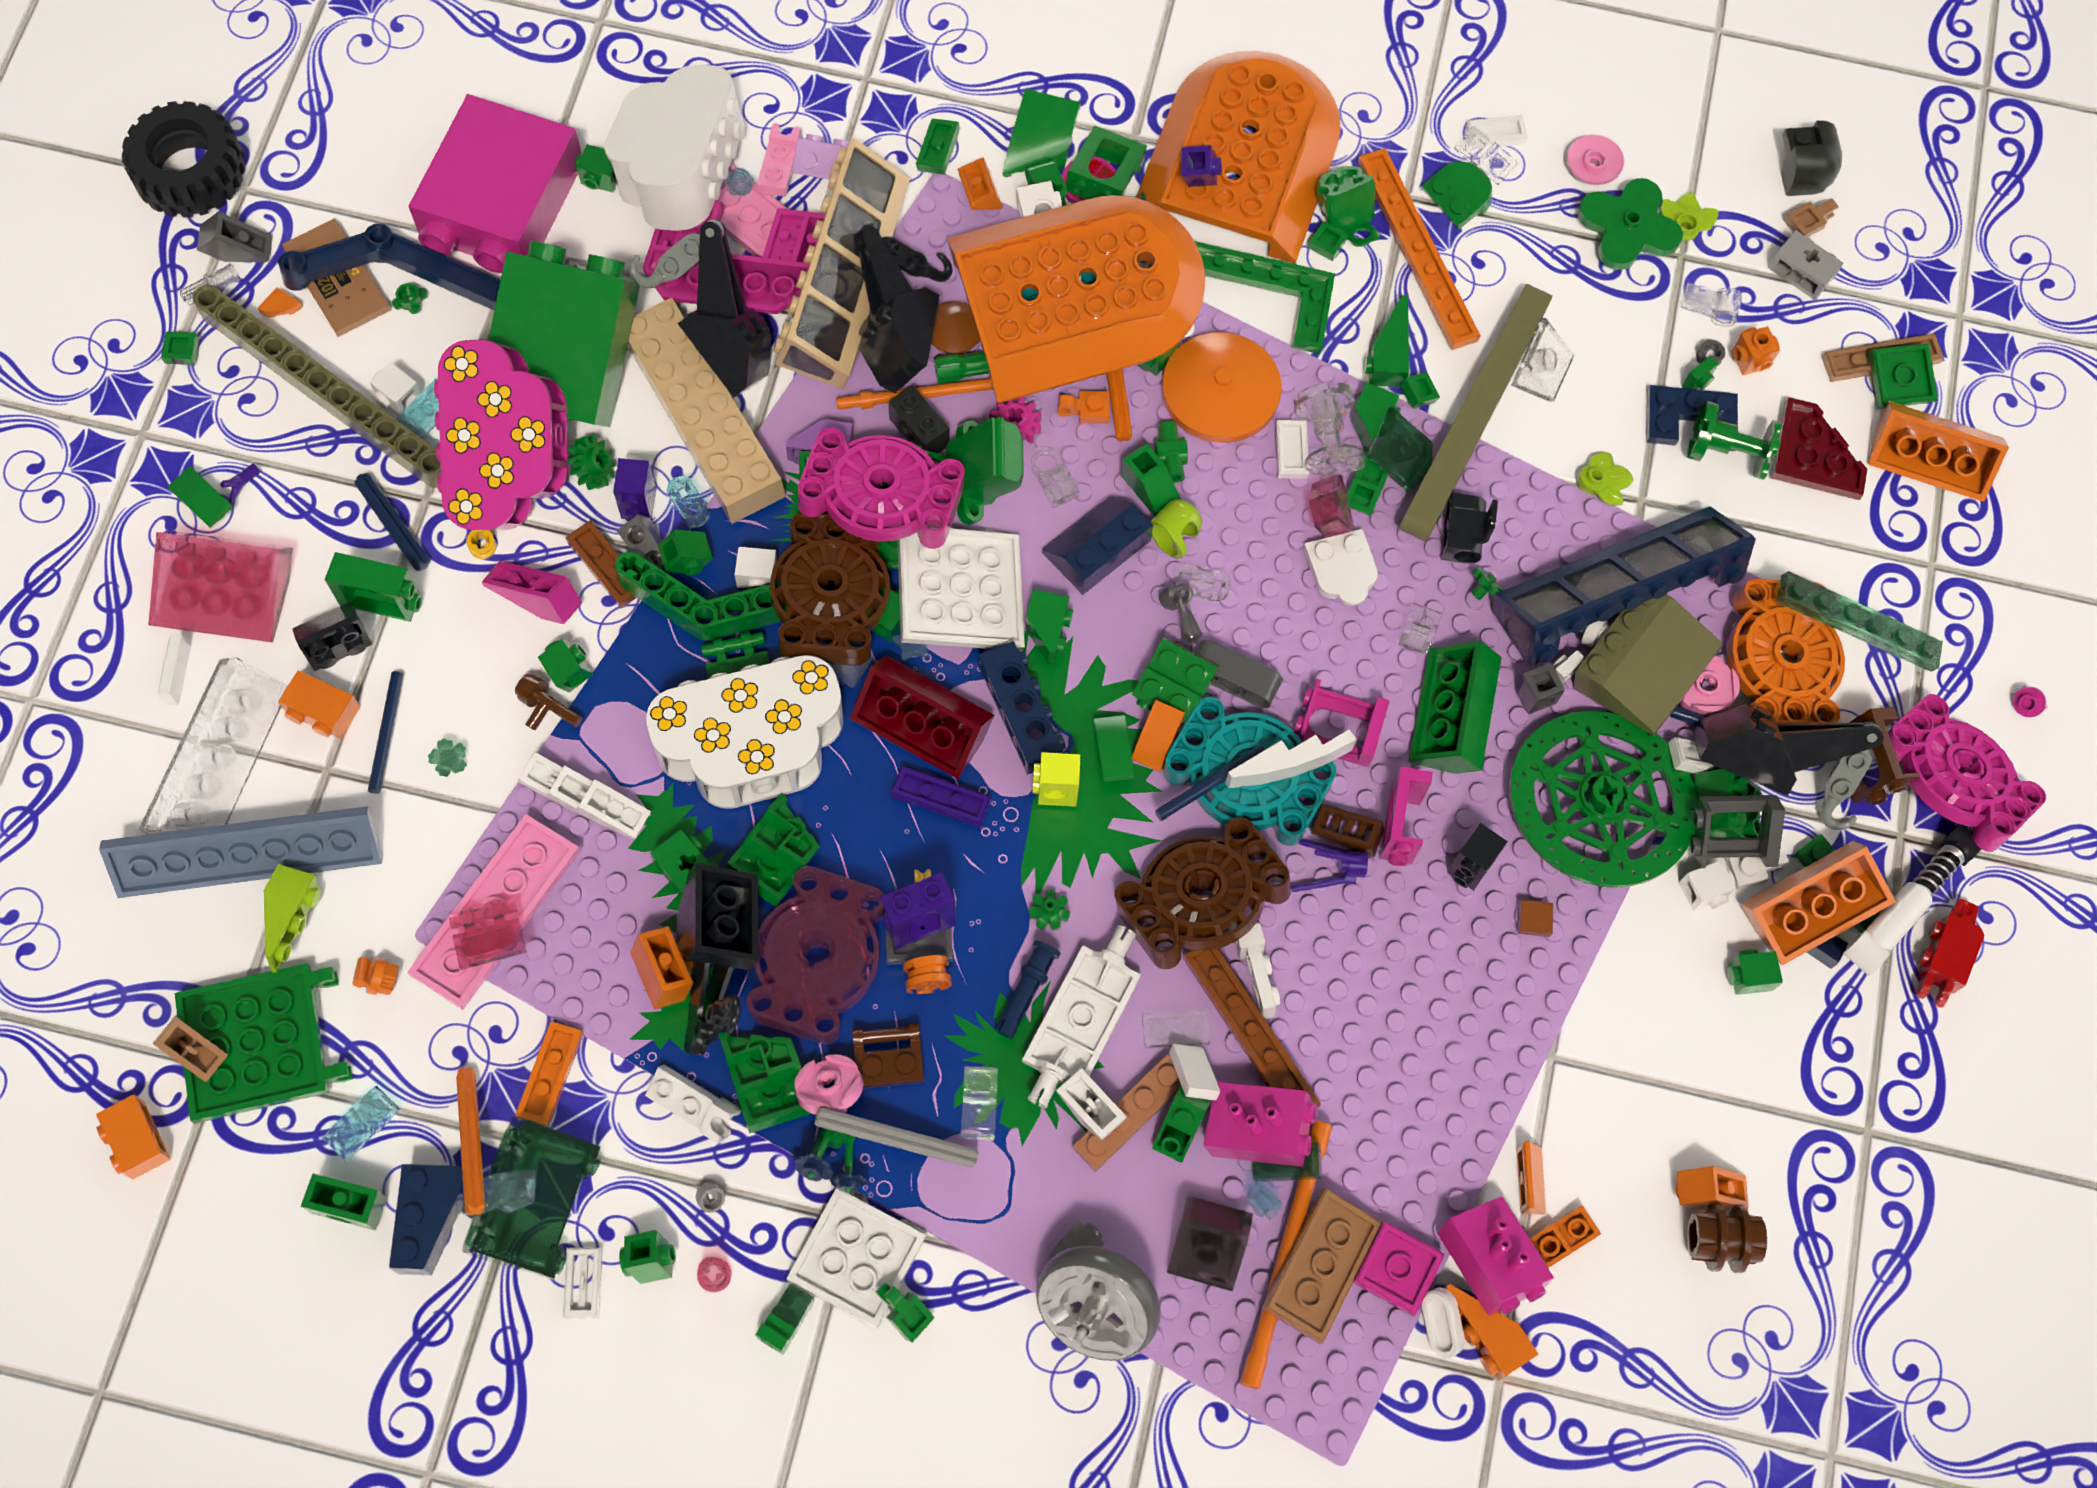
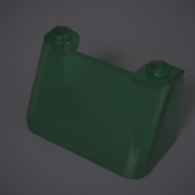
M527 1119L511 1122L502 1136L484 1185V1212L480 1215H473L464 1240L463 1253L547 1279H555L556 1274L559 1275L566 1262V1255L563 1254V1247L559 1245L581 1180L587 1179L589 1175L593 1176L598 1170L601 1157L598 1156L600 1146Z

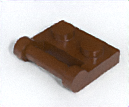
M918 1022L908 1023L909 1026L866 1031H862V1028L852 1029L855 1064L864 1082L863 1089L924 1083ZM910 1039L911 1048L864 1053V1044Z

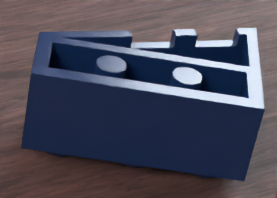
M402 1164L389 1269L402 1275H433L450 1238V1231L458 1214H461L465 1205L462 1166Z

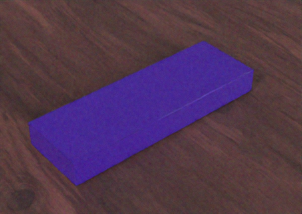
M901 766L891 791V798L980 829L992 801V796Z

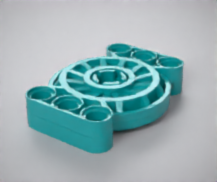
M1205 697L1194 708L1168 752L1163 775L1166 781L1172 785L1180 786L1190 782V786L1193 787L1260 744L1265 749H1268L1282 740L1288 750H1291L1301 744L1302 741L1291 728L1278 719L1265 714L1251 712L1231 714L1225 717L1222 703L1216 698ZM1211 712L1216 718L1207 720L1202 717L1201 713ZM1195 737L1200 740L1201 744L1193 746L1186 739ZM1331 761L1297 776L1261 785L1228 788L1225 782L1196 800L1209 816L1223 825H1226L1234 818H1245L1257 830H1264L1274 826L1277 840L1282 845L1294 846L1303 838L1333 784L1337 769L1334 762ZM1181 763L1186 767V770L1176 771L1171 767V764ZM1321 771L1326 774L1328 779L1319 780L1314 776L1313 772ZM1307 797L1313 802V805L1304 806L1299 802L1298 798ZM1293 823L1299 831L1289 832L1284 828L1283 824Z

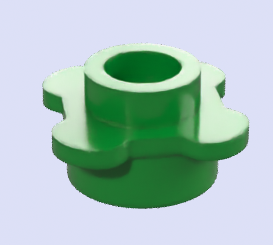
M402 284L395 292L396 298L393 299L392 305L397 310L405 309L410 314H417L421 310L420 304L422 300L426 299L427 293L425 289H418L414 284Z

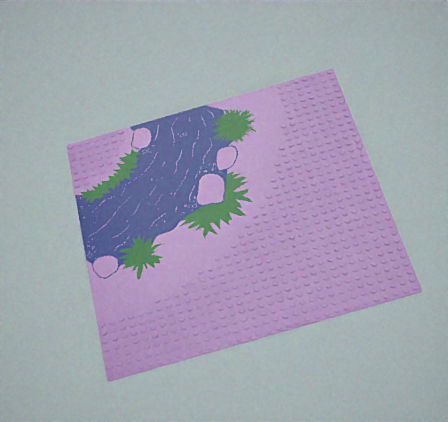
M933 173L895 228L892 237L913 250L921 252L932 267L939 271H944L943 263L936 256L938 252H941L949 259L953 273L947 281L936 282L926 277L910 276L901 270L911 288L916 290L926 287L939 294L938 305L948 301H960L969 304L958 268L954 266L946 238L1020 218L1019 210L1003 202L1002 209L972 210L961 181L947 174ZM864 277L861 278L842 306L851 313H854ZM1202 302L1200 312L1194 323V332L1190 336L1184 337L1180 341L1179 346L1191 338L1212 332H1226L1244 336L1260 345L1272 357L1280 373L1282 389L1277 411L1270 423L1259 433L1245 440L1232 443L1209 442L1192 436L1177 425L1178 436L1185 437L1187 441L1188 464L1183 465L1184 480L1174 483L1181 500H1185L1195 506L1203 520L1202 529L1198 536L1182 535L1187 546V553L1182 559H1175L1165 554L1151 537V541L1082 595L1042 553L1044 548L1109 497L1134 504L1149 521L1154 518V515L1121 477L1122 462L1125 457L1147 443L1155 452L1154 442L1156 439H1159L1157 426L1162 422H1174V420L1169 415L1162 397L1164 369L1155 376L1149 371L1142 370L1138 365L1123 369L1133 433L1131 440L1119 442L1116 439L1111 401L1109 424L1079 423V416H1058L1060 395H1071L1078 399L1079 391H1109L1107 374L1025 396V405L1027 406L1029 403L1035 402V412L1041 413L1040 434H1034V443L1023 440L1024 476L1021 486L1015 491L998 497L992 504L985 505L983 518L975 524L965 525L958 518L956 510L951 528L1019 534L1025 639L1023 651L1029 664L1026 670L1030 678L1035 677L1039 684L1041 694L1038 696L1042 705L1048 704L1053 716L1051 724L1054 731H1060L1066 745V749H1063V754H1080L1079 789L1076 807L1038 805V794L1032 793L1034 772L1026 774L978 667L979 654L991 649L901 643V633L898 634L893 643H890L870 631L871 656L865 664L858 666L829 664L834 670L839 684L844 723L837 739L828 746L821 748L823 763L820 775L806 789L785 795L788 799L787 806L795 818H801L807 832L814 837L820 848L777 907L758 895L759 962L752 970L733 969L723 999L729 995H735L741 1003L739 1021L735 1030L729 1034L730 1036L750 1038L752 1034L762 1035L766 1038H791L801 1064V1069L813 1060L815 1064L826 1061L825 1056L842 1055L855 1062L853 1028H862V1031L905 1027L909 1026L908 1023L918 1022L924 1083L862 1089L857 1101L847 1108L845 1114L977 1149V1162L973 1167H966L855 1137L852 1175L864 1176V1179L868 1180V1184L858 1186L856 1192L1035 1294L1041 1271L1051 1259V1251L1078 1220L1083 1225L1089 1222L1103 1235L1100 1239L1104 1242L1103 1248L1115 1251L1135 1263L1150 1279L1159 1297L1161 1308L1159 1327L1150 1344L1140 1354L1333 1464L1343 1467L1348 1463L1422 1313V1306H1420L1417 1314L1413 1317L1353 1283L1323 1344L1316 1343L1278 1319L1269 1348L1268 1362L1260 1390L1240 1384L1246 1359L1252 1348L1262 1306L1265 1302L1302 1167L1212 1157L1204 1147L1212 1100L1182 1163L1151 1149L1175 1098L1174 1096L1117 1153L1095 1172L1072 1149L1073 1145L1089 1130L1081 1125L1056 1090L1064 1083H1058L1047 1108L1038 1106L1043 1092L1040 1094L1036 1104L1027 1099L1041 1073L1022 1063V1059L1081 947L1085 946L1093 951L1101 952L1103 949H1107L1118 925L1126 927L1125 934L1121 940L1124 939L1129 930L1118 914L1114 896L1117 886L1126 881L1142 884V878L1148 865L1157 854L1169 845L1183 839L1198 836H1211L1223 839L1225 836L1226 825L1219 823L1209 816L1198 804L1197 800L1163 821L1158 819L1155 814L1156 809L1191 788L1190 782L1180 786L1167 782L1163 775L1164 765L1161 771L1158 772L1133 760L1135 779L1103 782L1094 732V719L1125 715L1133 755L1150 711L1137 705L1136 701L1138 698L1134 697L1132 693L1145 667L1149 665L1162 638L1166 637L1196 653L1202 640H1209L1273 669L1283 678V682L1269 708L1255 706L1210 685L1204 698L1213 697L1218 699L1224 706L1225 717L1245 712L1265 714L1278 719L1294 731L1299 715L1305 717L1308 708L1302 706L1307 687L1313 689L1317 679L1321 680L1319 688L1371 704H1375L1377 697L1390 700L1376 751L1369 768L1338 758L1333 760L1337 773L1322 804L1380 820L1385 827L1390 787L1400 767L1433 772L1431 785L1420 806L1407 803L1402 836L1423 840V845L1412 865L1395 866L1389 864L1388 860L1380 859L1382 836L1375 857L1368 856V869L1365 878L1357 877L1356 884L1344 883L1306 891H1291L1289 899L1284 903L1271 904L1265 902L1261 916L1257 923L1261 924L1265 939L1263 956L1268 955L1271 963L1272 974L1268 975L1270 985L1277 986L1280 997V1005H1276L1275 1017L1265 1020L1320 1101L1321 1105L1317 1108L1316 1121H1322L1333 1126L1326 1153L1321 1161L1306 1219L1321 1189L1328 1188L1382 1223L1385 1221L1444 1253L1445 1256L1427 1291L1428 1293L1433 1290L1450 1256L1437 1233L1449 1218L1474 1207L1631 887H1601L1575 880L1543 860L1532 849L1521 833L1511 808L1509 780L1513 762L1525 741L1540 726L1562 715L1581 711L1614 712L1574 690V675L1563 684L1565 691L1557 704L1528 714L1518 695L1524 683L1522 674L1549 663L1554 665L1563 655L1569 658L1577 650L1586 658L1592 648L1582 644L1583 633L1571 632L1561 636L1558 653L1551 660L1529 666L1492 612L1495 596L1487 593L1481 600H1478L1471 593L1479 584L1478 579L1473 575V571L1480 567L1487 574L1489 572L1497 578L1495 582L1500 584L1505 590L1657 527L1616 506L1608 505L1600 498L1586 493L1580 488L1480 439L1453 492L1475 495L1485 499L1487 502L1486 512L1492 500H1498L1496 526L1489 541L1483 544L1480 561L1468 564L1441 560L1447 504L1427 542L1399 530V527L1452 425L1418 408L1412 409L1410 404L1398 399L1396 407L1401 408L1395 425L1388 424L1386 429L1387 432H1390L1388 441L1384 449L1378 448L1375 454L1378 457L1393 462V465L1371 516L1345 507L1343 506L1344 500L1366 452L1351 422L1355 406L1366 382L1302 350L1291 348L1292 345ZM869 311L867 318L870 320L872 318L871 311ZM837 313L815 347L834 360L839 361L850 322ZM979 341L974 348L963 354L983 351L981 342ZM931 344L927 366L901 389H908L911 386L916 388L939 385L935 374L934 357L947 355L948 353L938 350ZM859 347L850 377L843 390L797 373L755 434L782 480L786 497L731 524L717 498L713 495L689 530L705 532L713 559L696 575L687 576L684 573L666 572L704 599L710 600L748 590L737 588L735 568L739 547L776 550L777 560L779 559L780 555L791 546V519L796 514L801 513L798 507L799 465L788 460L786 443L789 439L821 419L853 423L854 440L876 435L893 436L906 440L889 420L888 403L874 405L872 409L862 410L861 407L837 410L836 398L859 395V392L869 390L872 393L889 391L879 386ZM808 356L801 366V369L828 379H832L835 373L811 356ZM989 374L965 377L960 381L947 383L989 378ZM993 390L925 398V401L949 427L950 441L956 438V429L959 425L969 420L981 424L989 419L990 410H996V398ZM1277 420H1307L1308 479L1278 478L1275 426ZM946 448L938 454L946 456ZM1363 529L1378 571L1376 582L1368 590L1367 598L1359 605L1348 606L1339 598L1328 599L1322 596L1316 587L1304 553V544ZM1690 543L1686 544L1701 555L1709 553ZM1674 548L1632 567L1645 577H1651L1690 561L1692 558L1678 548ZM887 570L890 578V589L895 592L899 590V570ZM1621 570L1577 589L1589 599L1595 600L1638 581ZM1747 571L1745 577L1734 584L1728 583L1718 588L1715 584L1718 574L1714 576L1708 575L1696 580L1688 587H1679L1667 593L1723 643L1722 648L1715 656L1725 660L1723 663L1727 666V641L1732 628L1739 618L1743 616L1734 608L1732 603L1733 596L1751 579H1761ZM830 580L828 586L822 589L834 591L838 588L834 587V581ZM1184 583L1189 584L1192 588L1193 597L1189 604L1192 614L1203 633L1197 643L1190 644L1182 640L1180 609L1171 611L1164 609L1160 604L1159 594L1167 586ZM651 586L650 590H658L661 586ZM1033 589L1070 597L1069 609H1074L1070 628L1064 627L1062 633L1063 637H1067L1063 656L1057 654L1055 665L1048 664L1025 629L1026 615ZM1187 590L1181 591V593H1184L1186 596L1188 595ZM1568 592L1548 600L1549 603L1565 611L1583 605ZM1748 593L1750 598L1755 601L1754 597ZM641 601L593 671L594 675L587 680L569 706L571 710L583 718L581 724L578 727H574L561 718L538 752V754L562 768L565 765L591 781L596 779L650 810L651 812L635 840L579 815L518 782L415 932V939L424 946L428 945L525 814L529 815L577 845L580 852L495 966L486 981L559 1023L582 1030L584 1037L652 1076L655 1075L658 1067L666 1065L719 1099L725 1098L741 1110L719 1037L717 1041H712L707 1046L703 1056L686 1054L684 1051L690 991L685 1001L654 1010L630 951L638 934L669 926L676 942L677 914L682 897L653 863L650 852L679 830H682L687 837L693 835L704 849L701 854L707 861L713 859L719 867L724 868L777 797L736 808H719L708 803L702 797L696 781L682 782L675 780L661 769L647 728V710L654 698L660 693L678 687L679 684L685 681L693 680L699 682L707 680L708 675L705 664L717 662L716 655L703 657L701 645L713 643V640L703 641L697 639ZM678 602V603L674 604L673 606H675V607H683V606H685L687 603ZM763 603L759 606L761 608H769L772 604ZM1543 603L1526 609L1538 621L1552 618L1540 612V607ZM1184 604V605H1183L1184 611H1187L1186 605ZM732 611L729 615L738 616L742 612ZM1621 612L1614 614L1610 619L1606 620L1609 626L1612 625ZM1515 615L1504 618L1528 653L1532 634L1530 627ZM702 619L698 623L708 624L712 620ZM782 622L740 632H750V634L763 632L765 644L754 646V653L767 651L770 663L782 657L779 652L778 631ZM736 633L721 638L723 641L741 637V635ZM789 639V640H787V641L793 643V642H797V641H799V640H797V639ZM822 641L819 644L828 645L830 642ZM1482 641L1502 657L1482 771L1454 774L1411 764L1408 760L1429 649ZM852 644L851 646H852V647H861V646H863V645H861V644ZM744 649L725 653L727 659L745 656ZM887 655L995 715L982 744L959 779L849 719L871 666ZM1007 676L1003 679L1010 684L1018 681L1014 676ZM1703 679V682L1700 684L1706 691L1714 688V685L1708 683V679ZM1019 703L1015 706L1021 711L1031 708L1027 703ZM1324 709L1315 711L1309 720L1310 727L1314 733L1329 739H1334L1350 729L1357 739L1354 746L1358 748L1362 747L1369 723ZM1211 712L1201 713L1202 717L1207 720L1216 718ZM1669 716L1657 731V734L1667 743L1674 737L1694 741L1693 733L1697 726ZM1183 722L1177 731V734L1172 742L1173 744L1185 725ZM1031 730L1027 733L1032 738H1040L1044 735L1039 730ZM1599 735L1600 743L1603 746L1638 760L1645 756L1643 752L1629 743L1613 737ZM1195 737L1186 739L1190 745L1196 746L1201 744L1200 740ZM1574 737L1559 743L1543 757V762L1553 767L1581 748L1580 740ZM1591 754L1592 771H1602L1595 755ZM1605 756L1613 773L1628 767L1627 764ZM1656 757V758L1653 759V760L1656 762V761H1658V760H1660V759H1659L1658 757ZM1578 758L1564 768V770L1584 775L1583 758ZM1181 763L1171 764V767L1176 771L1186 770V767ZM901 766L992 796V801L981 829L891 798V791ZM1321 771L1313 772L1314 776L1319 780L1328 779L1326 774ZM1656 771L1652 774L1660 810L1667 814L1672 803L1671 793L1662 773ZM1634 772L1621 779L1627 786H1630L1639 774ZM1557 778L1573 790L1577 789V782ZM1535 781L1534 794L1538 811L1544 823L1550 825L1555 822L1547 785ZM1588 783L1589 786H1588L1587 792L1584 794L1585 796H1586V794L1588 793V791L1590 790L1591 783ZM1641 783L1632 795L1651 806L1646 785ZM1556 790L1561 812L1565 813L1575 801ZM1307 797L1298 798L1299 802L1304 806L1313 805V802ZM1631 805L1629 810L1631 814L1650 818L1649 815ZM1318 810L1302 839L1351 850L1311 833L1319 812ZM1576 810L1567 822L1573 824L1586 817L1580 810ZM1329 816L1325 829H1331L1335 817ZM1342 820L1338 833H1343L1347 822ZM1623 821L1624 838L1629 839L1644 826ZM1293 823L1283 824L1284 828L1289 832L1299 831ZM1482 823L1508 842L1473 891L1469 887L1464 888L1458 885L1452 879V875L1447 872L1463 846L1479 824ZM1594 823L1578 830L1581 833L1603 841ZM1354 825L1350 837H1356L1359 829L1358 826ZM1606 825L1612 841L1616 843L1615 825ZM1274 826L1258 830L1287 867L1291 887L1344 876V873L1338 872V860L1317 856L1314 853L1316 849L1302 846L1299 843L1294 846L1282 845L1275 836ZM1653 829L1627 848L1628 858L1635 860L1645 856L1658 831ZM1366 831L1364 841L1368 842L1371 831ZM1549 835L1546 838L1551 839L1553 836ZM1571 837L1561 840L1562 844L1579 855L1596 861L1609 862L1607 853ZM1257 859V860H1254L1253 862H1260V861H1262V860H1261V859ZM688 864L684 867V869L689 870L692 868ZM926 869H931V876L943 872L955 900L956 926L951 928L953 962H949V965L945 967L947 974L951 976L952 986L942 991L938 988L934 990V993L917 994L916 990L912 989L913 993L910 994L906 991L905 982L908 980V975L903 970V964L887 965L886 928L882 917H885V909L880 896L915 883L914 870L924 873ZM1273 882L1271 884L1278 885L1280 882ZM1047 890H1054L1056 892V899L1060 896H1065L1068 900V905L1063 909L1070 911L1069 920L1066 922L1060 920L1061 928L1055 931L1051 930L1049 924L1045 930H1040L1036 927L1038 918L1030 919L1029 908L1036 907L1032 902L1033 897L1036 894H1040L1045 898ZM1201 890L1196 893L1197 895H1206L1208 900L1212 898L1211 891ZM1130 900L1126 903H1133L1135 900ZM1521 900L1553 903V934L1551 937L1518 934L1519 902ZM1152 923L1144 924L1143 927L1151 926ZM1133 939L1124 957L1125 965L1129 969L1141 974V978L1090 1075V1078L1115 1105L1167 1054L1170 1056L1169 1051L1173 1044L1203 1047L1217 1082L1267 1087L1184 961V955L1192 950L1181 947V960L1179 964L1171 969H1161L1151 961L1138 941ZM1034 941H1042L1056 948L1061 955L1059 959H1054L1047 973V982L1042 986L1040 985L1023 1020L1017 1028L1014 1038H1006L998 1034L994 1028L1021 978L1020 969L1022 965L1027 964L1034 950ZM1235 942L1223 948H1218L1258 1008L1246 958L1239 959ZM1162 947L1159 950H1167L1171 947ZM710 963V968H709V975H708V981H707V987H706L705 998H706V994H707V991H708V987H709V983H710V979H711V975H712V971H713V967H714V964H711V963ZM724 1027L721 1032H727V1027ZM910 1039L864 1044V1053L911 1048ZM831 1082L829 1085H823V1088L832 1087L835 1083ZM742 1111L739 1115L733 1116L730 1119L747 1129ZM809 1114L753 1133L791 1155L804 1157L806 1154L811 1153L818 1139L821 1127L815 1125L816 1115ZM1310 1123L1309 1135L1313 1123ZM842 1144L840 1149L827 1147L822 1157V1160L830 1164L829 1169L833 1172L832 1177L845 1174L846 1144ZM1081 1302L1072 1303L1074 1307L1082 1308ZM1115 1313L1109 1316L1116 1322L1121 1321Z

